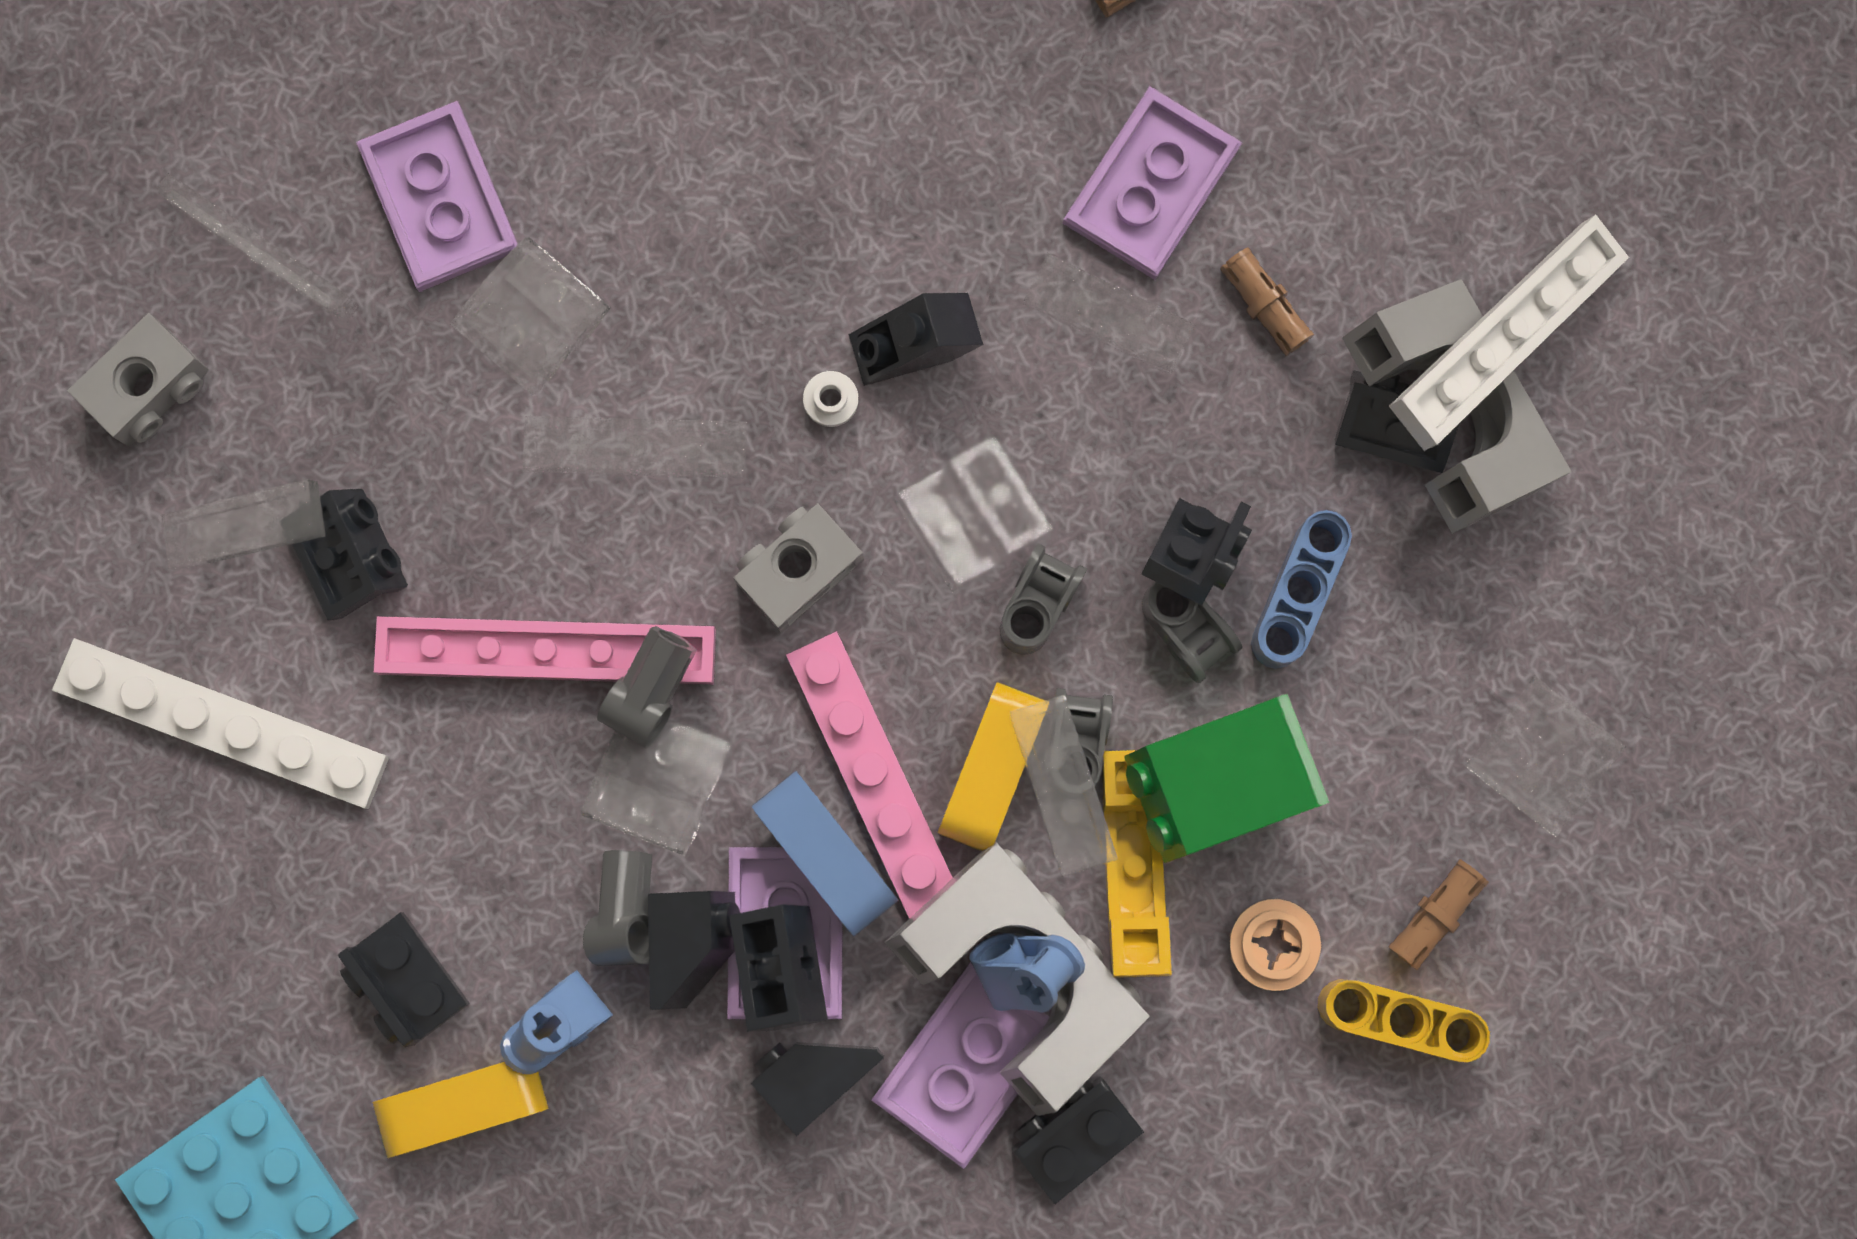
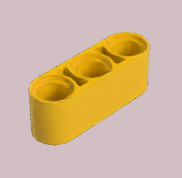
M1000 682L996 683L937 834L980 851H984L994 845L1049 705L1048 701Z
M1345 979L1329 982L1321 990L1318 997L1319 1014L1328 1026L1377 1041L1457 1062H1471L1479 1059L1486 1052L1490 1043V1032L1487 1023L1480 1015L1466 1009L1361 981ZM1350 989L1358 997L1360 1002L1359 1011L1352 1020L1344 1022L1335 1014L1334 1000L1341 991ZM1405 1004L1413 1011L1415 1017L1414 1026L1408 1034L1398 1036L1390 1026V1015L1397 1006ZM1461 1019L1469 1028L1470 1038L1465 1047L1454 1051L1447 1043L1446 1031L1453 1021Z
M505 1062L372 1102L387 1158L549 1109L539 1072L521 1074L511 1069Z

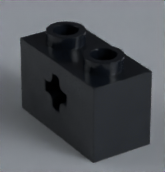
M781 904L729 915L747 1032L775 1031L827 1021L828 1017L810 906Z

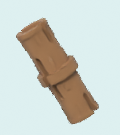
M1249 247L1235 254L1220 268L1249 306L1246 310L1253 320L1259 319L1275 339V342L1285 356L1294 352L1315 335L1286 299L1287 290L1282 284L1276 285L1261 267Z
M1459 859L1446 879L1436 888L1429 898L1423 896L1418 902L1419 911L1414 915L1406 928L1388 946L1389 949L1397 953L1401 959L1418 971L1430 952L1444 938L1448 931L1453 934L1460 926L1457 920L1465 912V909L1473 899L1488 885V880L1469 864Z

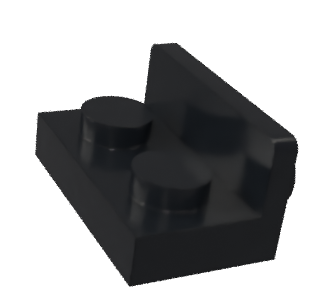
M1353 370L1350 378L1351 388L1335 436V445L1443 473L1459 424L1437 445L1424 451L1389 407L1410 385L1399 382L1400 376L1396 375L1369 386L1362 373Z
M363 489L329 490L282 521L328 621L342 619L377 596L385 593L399 592L408 586L401 571L400 558L396 551L390 547L378 522L377 509L366 496Z
M1179 498L1141 575L1203 605L1213 586L1221 590L1225 588L1238 563L1237 558L1252 529L1243 525L1251 506L1241 501L1228 523L1214 516L1208 509L1195 506Z
M403 912L397 914L355 947H347L338 954V957L345 965L340 970L343 980L359 998L366 994L379 1012L373 1017L377 1027L392 1044L400 1041L404 1047L416 1045L470 1004Z
M1098 1077L1092 1083L1088 1079L1069 1098L1064 1106L1048 1119L1044 1115H1034L1014 1132L1019 1142L1011 1149L1051 1201L1057 1204L1143 1134L1144 1131L1116 1097L1102 1077Z

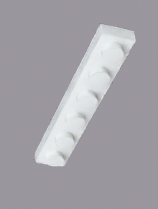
M1596 215L1582 222L1393 401L1389 407L1424 451L1437 445L1629 258Z
M75 638L72 641L52 691L365 809L370 807L389 760V756Z

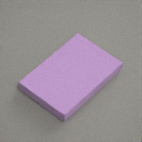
M1149 86L1063 219V224L1156 280L1241 147L1242 142Z
M458 101L356 142L416 289L419 292L520 251Z
M729 847V892H735V903L738 905L740 913L781 904L810 906L828 1019H842V922L783 847ZM734 951L728 958L727 1019H745Z
M970 962L876 1092L872 1101L964 1169L1018 1094L999 1072L1043 1029L1049 1016L1044 1012L1041 1013L1033 1010H995Z

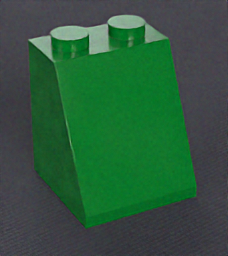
M1288 693L1144 746L1124 756L1127 764L1126 779L1132 793L1137 798H1140L1148 820L1146 830L1149 841L1153 848L1160 852L1164 863L1330 803Z

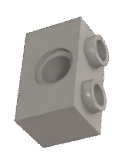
M148 313L67 391L112 437L130 447L135 441L142 443L154 436L163 424L161 416L174 403L183 404L191 400L202 388L203 380L201 378L209 369L164 324ZM152 373L153 384L150 390L143 395L135 396L134 386L136 381L141 376Z
M818 503L808 512L804 507L795 510L779 526L778 529L782 533L779 538L767 548L761 543L756 545L736 565L740 569V572L733 577L736 584L780 633H783L864 561L863 552ZM801 552L811 559V567L807 574L800 578H789L780 571L782 560L790 553Z

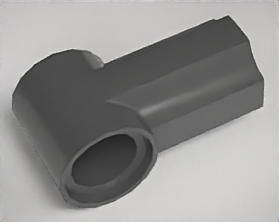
M657 626L651 627L625 677L618 679L605 697L599 709L597 720L648 749L656 741L671 715L673 705L669 702L682 681L697 649L689 641L673 632L666 631Z
M604 851L599 914L588 921L583 933V948L586 957L592 964L597 966L649 963L648 894H650L652 854L640 851Z

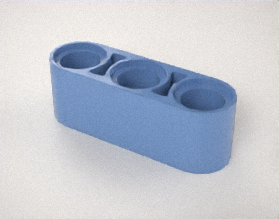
M1324 510L1314 513L1304 521L1294 535L1252 636L1251 646L1253 654L1266 667L1275 669L1286 667L1301 657L1308 647L1351 543L1352 533L1350 525L1337 512ZM1322 527L1331 532L1335 541L1332 552H1320L1312 546L1309 539L1311 528ZM1290 578H1304L1311 584L1314 592L1311 603H1298L1291 598L1287 588ZM1269 628H1282L1289 633L1293 643L1289 654L1279 655L1269 649L1266 643V634Z
M797 771L793 772L751 806L853 936L899 901Z

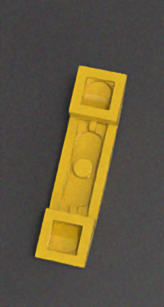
M1136 750L1104 751L1105 875L1113 978L1171 976L1169 917H1166L1163 859L1160 852L1156 851L1149 841L1146 830L1148 821L1140 798H1137L1132 793L1126 779L1127 764L1124 756Z

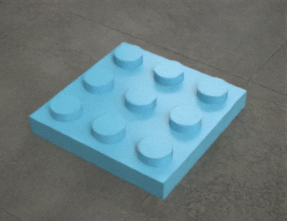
M264 1076L254 1080L115 1179L154 1239H331L359 1219Z

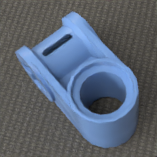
M1009 933L998 934L978 944L972 950L969 957L992 1007L998 1011L1015 1009L1033 1010L1041 1013L1047 1012L1057 1002V992L1066 983L1075 982L1085 970V962L1078 948L1069 940L1057 935L1015 936Z
M575 971L530 1007L521 1017V1020L503 1035L500 1044L501 1055L505 1063L514 1071L521 1074H534L542 1070L570 1047L574 1048L588 1038L587 1035L602 1022L606 1023L613 1014L581 974Z

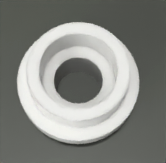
M826 371L817 374L807 383L803 393V403L808 416L814 422L826 427H835L846 423L855 414L858 407V392L853 381L846 375L836 371ZM828 389L838 391L841 394L840 402L831 407L824 405L820 401L821 394Z

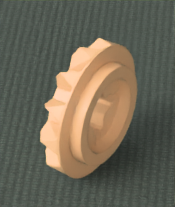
M1269 899L1253 904L1240 913L1229 934L1231 960L1245 980L1265 990L1281 991L1296 987L1312 974L1319 961L1321 939L1314 920L1300 906L1286 900ZM1281 920L1279 928L1282 930L1281 939L1289 942L1290 946L1298 947V953L1292 951L1279 953L1276 957V962H1272L1271 970H1269L1267 950L1251 941L1252 937L1271 936L1273 928L1277 926V921Z

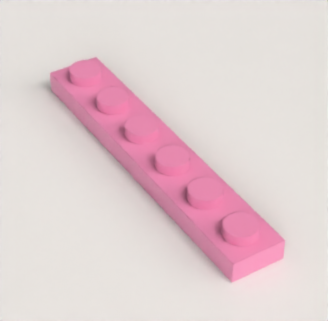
M377 616L374 673L378 675L617 682L621 677H625L650 628L657 626L686 639L697 649L680 684L714 685L716 628L714 626Z
M836 631L786 656L910 919L953 877Z

